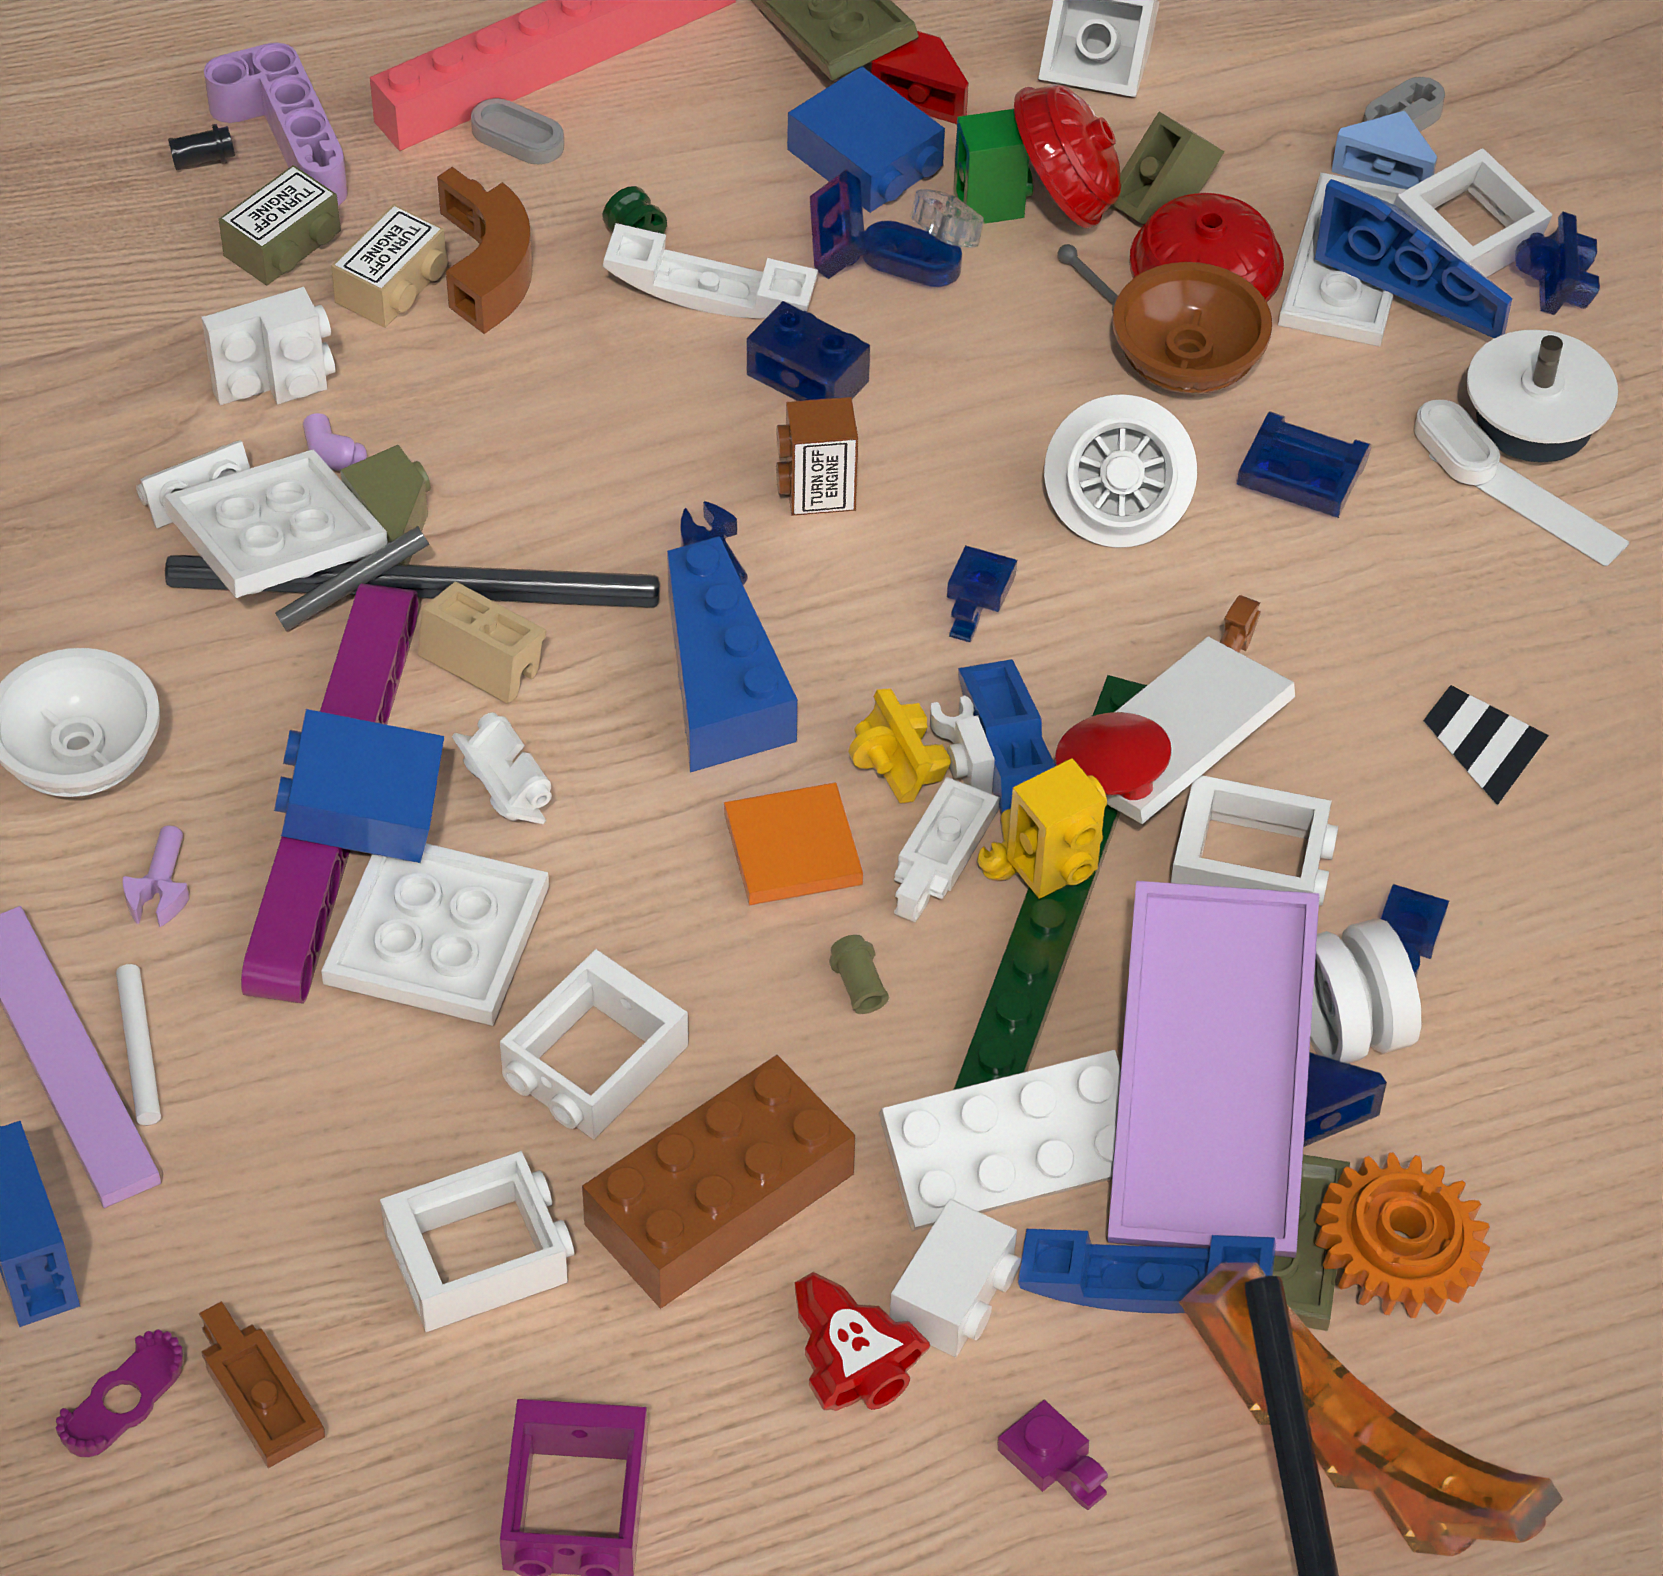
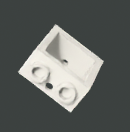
M1483 148L1399 193L1393 203L1485 277L1492 275L1537 249L1553 215ZM1467 190L1506 227L1474 246L1434 209Z
M1201 775L1192 782L1173 863L1171 883L1319 893V905L1323 906L1329 871L1318 869L1320 858L1332 860L1339 827L1327 824L1332 801ZM1210 820L1309 839L1301 878L1202 858Z
M595 949L500 1040L503 1077L508 1085L520 1095L528 1096L530 1094L546 1105L554 1118L563 1126L569 1129L576 1127L594 1140L688 1047V1012ZM594 1006L645 1043L592 1095H589L539 1058Z
M522 1151L380 1199L385 1235L425 1332L568 1283L566 1258L574 1255L571 1237L563 1220L552 1221L547 1207L552 1206V1199L545 1177L540 1170L531 1173ZM516 1201L537 1252L442 1284L421 1233Z

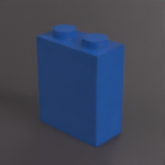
M862 66L788 112L787 150L869 213L886 202L895 200L903 191L924 177L932 176L943 166L945 128Z
M306 709L301 732L289 731L283 764L294 766L292 778L281 776L274 808L276 812L285 813L281 836L421 863L430 829L444 736Z

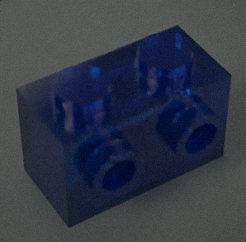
M782 301L747 337V375L796 401L852 397L853 399L869 382L870 344L785 301Z

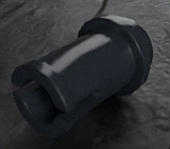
M212 124L213 130L174 139L169 138L168 141L175 169L181 170L184 167L221 159L222 164L227 163L226 158L235 156L228 126L218 128L217 124Z

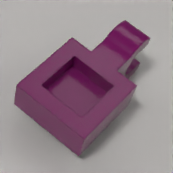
M1045 1399L998 1437V1451L1042 1492L1055 1481H1058L1074 1500L1086 1510L1091 1509L1107 1495V1491L1100 1484L1108 1478V1473L1097 1461L1086 1456L1089 1454L1090 1440Z

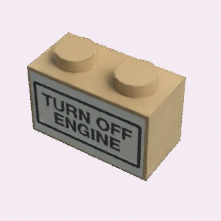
M393 204L331 265L335 303L386 328L400 313L406 312L412 306L416 296L431 281L438 280L444 273L448 262L444 229Z

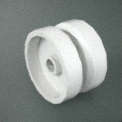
M1375 918L1352 924L1343 931L1341 939L1336 934L1328 931L1318 933L1310 1042L1321 1060L1331 1067H1337L1363 1059L1368 1055L1370 1046L1384 1054L1415 1044L1419 1039L1422 1026L1421 1003L1417 982L1408 954L1398 934L1389 923Z

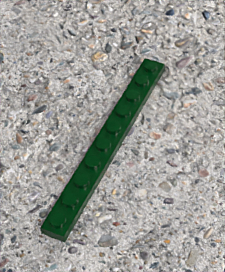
M1107 675L1092 716L1117 711L1147 685ZM1107 804L1104 810L1103 840L1100 844L1098 870L1094 871L1085 881L1077 885L1068 884L1040 899L1030 887L1028 888L953 1090L1028 1072L1121 813Z

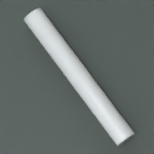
M126 964L116 970L136 1120L140 1125L147 1126L159 1122L161 1113L140 968L133 964Z

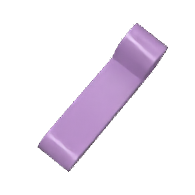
M278 42L268 43L211 59L204 68L209 111L213 118L220 122L234 123L265 115L288 168L292 165L296 166L336 193L338 206L345 201L348 193L343 150L293 47Z

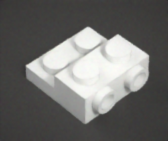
M304 287L202 317L212 389L219 405L249 398L266 391H271L278 405L327 390L326 375L335 373V363L326 342L322 343L321 338L331 336V328L323 306H314Z

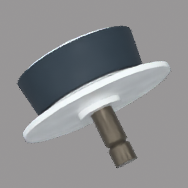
M1521 330L1492 339L1475 354L1467 374L1468 394L1474 407L1477 409L1476 418L1478 425L1500 451L1512 457L1531 462L1558 461L1579 452L1588 443L1592 433L1600 429L1609 420L1614 412L1618 398V385L1614 372L1607 361L1596 350L1574 337L1547 330Z

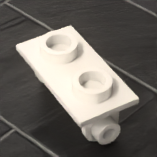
M239 440L226 446L223 445L216 450L140 479L141 484L136 485L137 494L142 504L149 506L155 527L160 528L173 522L166 514L164 495L250 469L243 442Z
M494 712L485 714L478 721L479 730L473 737L454 733L452 738L465 756L463 759L465 766L472 774L480 778L491 795V805L500 815L512 821L520 819L544 824L547 821L539 808L545 806L551 800V782L530 753L522 752L515 762H512L525 745L506 717L498 716Z

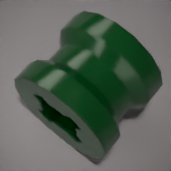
M637 186L626 187L615 193L606 203L602 213L604 223L612 232L616 223L661 234L665 233L667 227V217L659 207L652 205L648 195L642 188Z

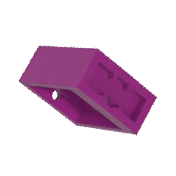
M517 1399L500 1532L503 1570L515 1571L521 1576H549L552 1573L580 1576H634L648 1442L647 1407ZM533 1454L626 1460L619 1537L602 1538L524 1533Z

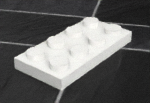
M1115 1050L882 1108L879 1116L911 1231L933 1226L949 1199L984 1213L1112 1180L1121 1069Z

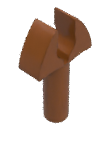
M1239 595L1224 618L1225 631L1220 643L1239 653L1241 649L1247 651L1261 611L1257 610L1261 602Z

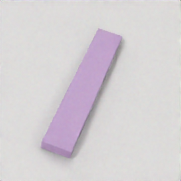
M19 906L1 913L0 1004L103 1208L161 1184L159 1172L22 907Z

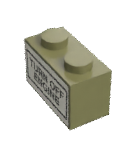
M292 165L219 218L223 256L266 286L282 274L294 269L298 262L321 245L329 243L341 231L337 194Z

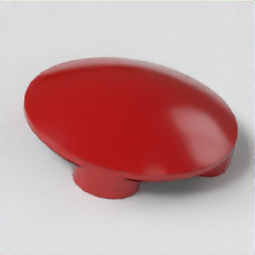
M1112 712L1089 717L1071 727L1060 739L1056 748L1055 759L1056 765H1059L1073 758L1087 776L1092 775L1099 781L1106 795H1121L1127 800H1140L1150 795L1153 791V781L1167 768L1171 759L1172 749L1167 733L1153 720L1133 713Z

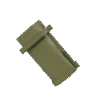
M848 935L836 941L831 947L832 955L829 963L833 971L840 973L850 996L853 1010L857 1014H867L882 1008L888 1002L889 995L883 987L873 962L875 956L873 945L865 941L860 935Z

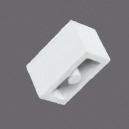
M949 1199L892 1291L890 1317L895 1322L909 1321L930 1342L931 1346L956 1358L968 1337L976 1341L983 1333L992 1312V1306L988 1304L997 1289L1006 1292L1016 1277L1021 1258L1014 1255L1017 1230L953 1199Z

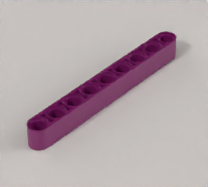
M363 583L358 586L320 712L388 724L418 616L417 591ZM281 836L243 962L241 976L243 995L304 1004L312 984L350 849Z

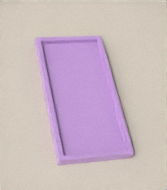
M1136 881L1108 1243L1157 1247L1210 1248L1212 1235L1275 1237V1256L1296 1258L1319 893Z

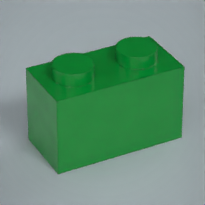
M1014 109L957 117L953 192L965 227L1025 218L1026 197L1033 195V178L1028 166L1030 158L1020 136Z

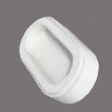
M1432 400L1424 403L1419 408L1414 425L1415 435L1453 479L1469 485L1484 484L1493 479L1500 460L1499 449L1463 407L1448 400Z

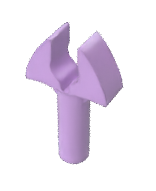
M169 825L161 828L149 872L143 878L123 877L126 903L132 918L137 924L140 923L144 903L152 899L156 893H159L160 896L156 911L159 927L172 920L189 900L187 884L174 883L171 880L183 838L182 831L175 826Z

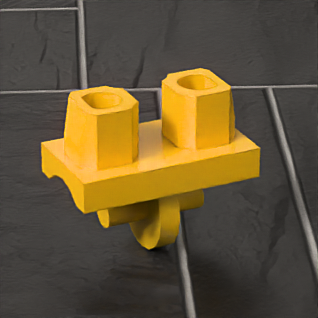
M891 688L877 689L873 696L875 700L874 709L869 716L855 726L854 731L857 737L850 744L848 753L855 766L863 769L875 767L879 774H883L899 803L914 802L923 784L941 782L951 764V758L943 744L923 745L921 742L928 726L927 716L919 703L900 704Z

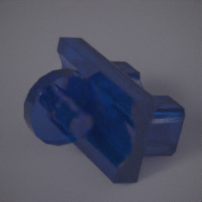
M1562 211L1558 217L1557 230L1550 236L1545 237L1539 232L1533 233L1528 239L1523 240L1515 250L1516 266L1520 271L1531 275L1533 279L1539 280L1541 311L1555 315L1565 302L1586 309L1600 290L1599 276L1586 272L1595 261L1598 252L1597 239L1577 233L1576 215Z

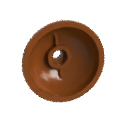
M1179 262L1149 269L1133 278L1122 289L1114 306L1113 329L1126 359L1141 376L1151 383L1170 391L1199 394L1225 388L1237 382L1248 373L1268 347L1272 332V316L1262 294L1243 277L1227 269L1210 264Z

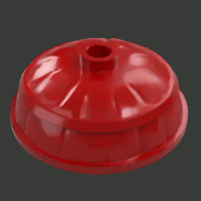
M1052 84L1049 87L1036 89L1025 87L1021 89L1014 98L1015 118L1023 144L1036 172L1052 198L1073 222L1087 229L1094 227L1100 223L1102 215L1108 208L1116 203L1121 192L1119 159L1114 148L1116 139L1110 125L1103 117L1098 118L1089 104L1066 86Z
M1216 193L1188 194L1162 205L1153 212L1146 224L1138 231L1130 249L1129 264L1133 278L1149 269L1165 264L1179 262L1210 264L1227 269L1246 279L1262 294L1266 302L1278 290L1284 271L1283 253L1268 221L1249 204L1234 197Z

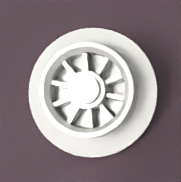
M1133 395L1104 396L1078 407L1063 420L1055 431L1045 457V486L1057 515L1079 536L1093 543L1108 547L1138 546L1166 533L1185 513L1196 486V455L1185 428L1172 413L1161 405L1146 398Z

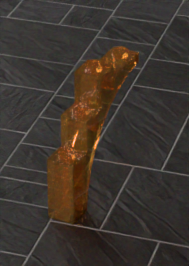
M1220 1263L1179 1303L1258 1424L1270 1425L1244 1289L1246 1282L1266 1275L1258 1263ZM1287 1305L1316 1458L1335 1488L1374 1491L1414 1553L1454 1556L1467 1550L1476 1539L1522 1543L1530 1540L1542 1531L1546 1525L1545 1518L1563 1501L1562 1496L1550 1478L1513 1472L1475 1458L1435 1437L1395 1410L1358 1380L1317 1340Z

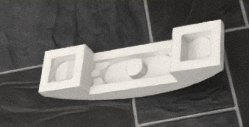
M617 223L614 227L604 257L603 267L618 278L648 294L694 310L739 318H782L807 313L817 279V269L767 258L764 271H757L666 250L665 234Z

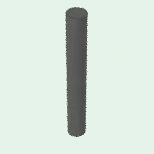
M416 526L278 610L275 614L285 630L289 631L358 589L361 583L366 584L430 544L419 526Z

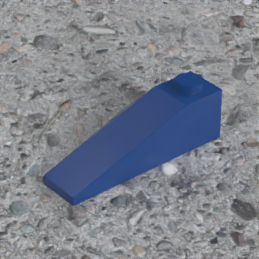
M1330 179L1325 189L1315 260L1492 338L1505 334L1513 299L1511 296L1396 205L1350 185Z

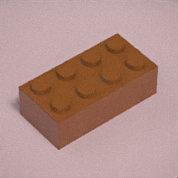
M775 1055L582 1185L584 1225L661 1309L854 1175L855 1134L778 1055Z

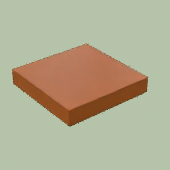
M836 782L724 802V816L749 905L863 885V870Z

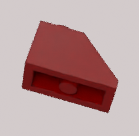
M917 31L918 38L872 61L871 74L928 116L957 124L958 116L967 115L969 82L940 37Z

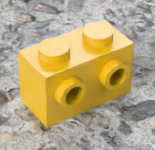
M1073 758L1013 787L1007 859L1039 899L1068 884L1077 885L1090 877L1094 871L1098 870L1107 798L1099 781L1092 775L1087 776Z

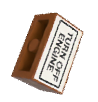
M852 397L786 402V425L776 426L779 458H786V461L776 462V477L779 495L788 494L791 516L856 511L858 433Z

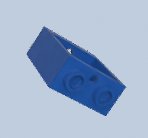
M21 1121L0 1126V1273L19 1327L80 1307L64 1241Z

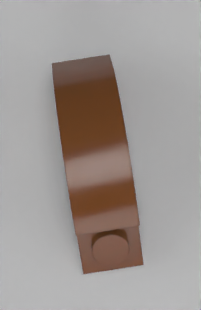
M451 167L437 176L440 214L474 238L480 245L471 254L446 270L448 304L451 310L485 334L513 313L529 289L533 271L529 218L518 196L503 182L486 192L478 181L470 180L454 167Z

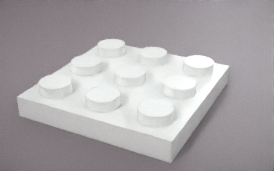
M314 449L164 495L165 511L168 517L235 598L247 594H256L266 588L297 578L309 577L315 572L346 562L359 561L387 545V531Z
M427 843L421 863L372 854L321 970L323 984L493 1026L549 888L548 872Z

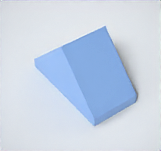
M1405 111L1341 128L1337 135L1332 172L1361 181L1407 190L1434 175L1437 156Z

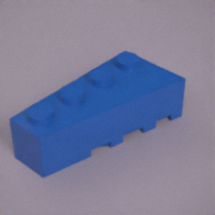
M720 536L668 550V596L683 704L690 773L797 742L798 699Z

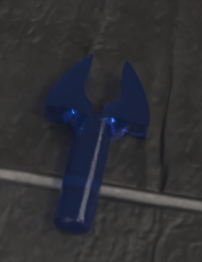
M704 501L703 516L711 527V530H707L706 527L695 524L691 514L685 508L680 524L681 547L720 536L744 585L748 575L725 540L727 537L737 535V518L722 507Z

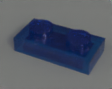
M847 169L809 196L814 269H817L820 274L828 279L846 266L854 264L860 256L866 253L861 182L858 177Z

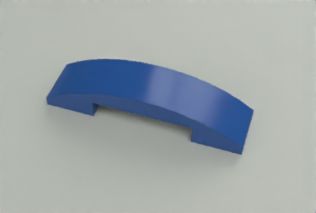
M1026 1229L1018 1283L1020 1289L1044 1297L1107 1310L1166 1314L1224 1310L1247 1305L1244 1289L1246 1282L1257 1277L1273 1275L1276 1241L1275 1237L1212 1235L1210 1248L1091 1244L1088 1231Z

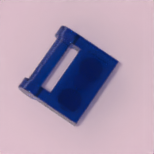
M1269 411L1239 469L1237 485L1339 518L1359 475L1365 469L1371 451V444L1357 439L1353 443H1349L1285 422L1284 415Z

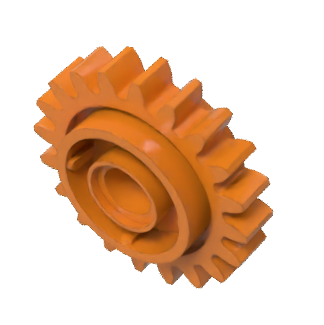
M1390 1152L1382 1169L1379 1168L1370 1156L1364 1157L1358 1172L1347 1166L1343 1169L1338 1183H1330L1323 1198L1324 1203H1322L1315 1223L1322 1226L1315 1244L1318 1247L1330 1249L1323 1263L1325 1269L1343 1268L1345 1270L1338 1284L1341 1290L1347 1289L1354 1284H1359L1362 1287L1359 1304L1364 1306L1377 1295L1383 1300L1382 1308L1385 1315H1390L1399 1301L1404 1303L1410 1318H1416L1424 1301L1437 1315L1442 1312L1448 1299L1460 1303L1468 1287H1474L1483 1271L1481 1266L1490 1251V1246L1483 1243L1490 1228L1489 1223L1474 1220L1482 1205L1479 1200L1460 1201L1459 1198L1466 1185L1463 1180L1454 1182L1449 1186L1442 1183L1445 1174L1444 1166L1439 1165L1430 1174H1425L1422 1172L1420 1156L1415 1155L1406 1169L1400 1166L1395 1153ZM1394 1230L1407 1234L1411 1239L1399 1236Z

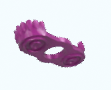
M159 1329L155 1330L154 1333L151 1331L145 1332L144 1337L137 1336L135 1338V1352L117 1370L110 1371L99 1378L92 1387L91 1394L72 1413L66 1408L60 1410V1416L56 1418V1431L62 1444L65 1445L70 1453L78 1457L99 1455L108 1449L128 1428L137 1426L148 1417L153 1410L154 1403L176 1382L181 1374L183 1350L182 1346L179 1345L177 1337H172V1334L168 1331L163 1334ZM123 1384L137 1388L141 1393L140 1402L131 1411L122 1414L113 1413L104 1406L106 1394L115 1386Z

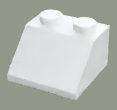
M1053 0L1038 79L1136 98L1150 53L1159 1Z

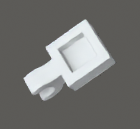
M967 696L960 697L959 716L949 717L943 714L938 702L931 703V729L939 737L953 742V744L947 746V753L951 758L949 767L955 779L962 777L964 784L992 794L995 758L978 715L974 716L972 701Z

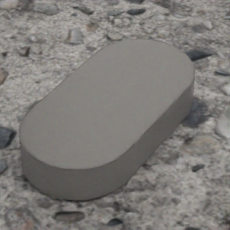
M500 98L485 100L476 105L472 110L471 125L473 136L487 146L524 162L537 165L553 162L563 153V129L558 122Z

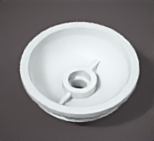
M92 648L56 650L24 662L0 682V764L22 783L45 794L78 797L95 794L111 788L134 772L143 761L156 736L160 721L158 696L151 680L137 665L128 659L112 652Z

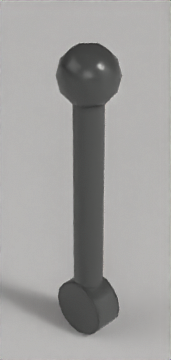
M1070 244L1062 245L1057 252L1060 262L1071 264L1112 304L1113 313L1118 295L1077 257V250L1074 246Z

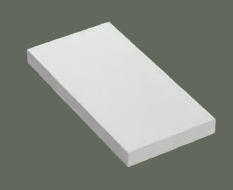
M1320 173L1280 311L1278 326L1380 347L1394 294L1315 260L1326 184L1330 179L1350 185L1391 204L1394 203L1396 196L1406 189Z
M1208 636L1115 711L1141 715L1159 724L1170 739L1172 753L1165 771L1153 781V791L1150 795L1140 800H1127L1121 795H1106L1107 804L1143 824L1295 697L1294 682Z

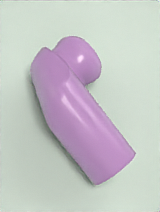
M316 413L304 419L303 428L308 450L314 449L331 470L340 471L367 458V451L362 444L354 443L350 437L332 434L330 422L326 415Z

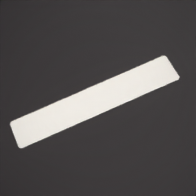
M1430 453L1429 457L1435 462H1437V460ZM1501 462L1498 464L1493 479L1484 484L1474 485L1603 566H1608L1629 545L1628 540Z

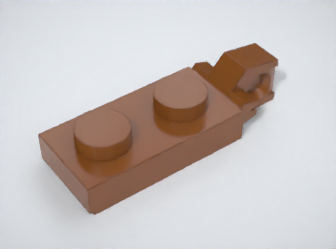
M222 1301L200 1312L199 1316L204 1324L202 1331L211 1344L210 1347L201 1351L207 1371L267 1468L325 1438L322 1422L262 1328L256 1330L253 1324L240 1330Z

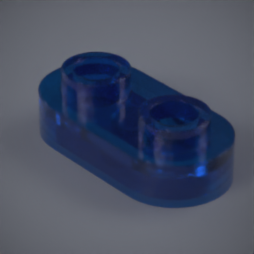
M896 221L876 222L864 231L862 256L866 264L875 270L931 287L949 285L956 281L961 274L962 250L954 240Z

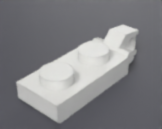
M945 778L899 854L898 868L894 875V881L901 883L895 895L898 898L897 907L894 911L895 915L916 923L926 908L931 895L943 899L947 891H951L998 812L1000 797L952 778Z

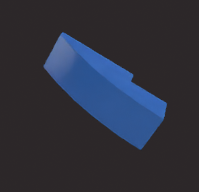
M1013 659L958 668L963 696H967L972 701L974 716L978 715L995 758L992 792L995 796L1000 797L999 809L1001 813L1011 808L1013 787L1056 766L1042 738L1041 716Z

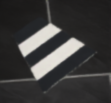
M1452 685L1448 687L1423 720L1497 806L1549 737L1548 734Z

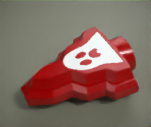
M815 1272L796 1281L795 1296L798 1319L810 1334L805 1347V1356L814 1371L809 1378V1386L822 1409L837 1411L862 1400L868 1409L876 1410L896 1400L909 1385L910 1376L907 1371L929 1350L930 1342L909 1321L895 1322L879 1306L858 1305L843 1286Z

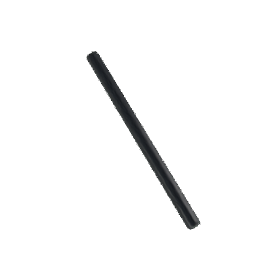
M170 555L167 557L165 580L169 587L229 590L201 556ZM346 562L315 572L309 577L290 580L266 588L263 591L308 593L357 562ZM397 564L366 583L417 591L418 598L432 599L455 581L492 601L654 608L658 605L660 598L659 577L650 574ZM357 589L349 593L348 595H355Z

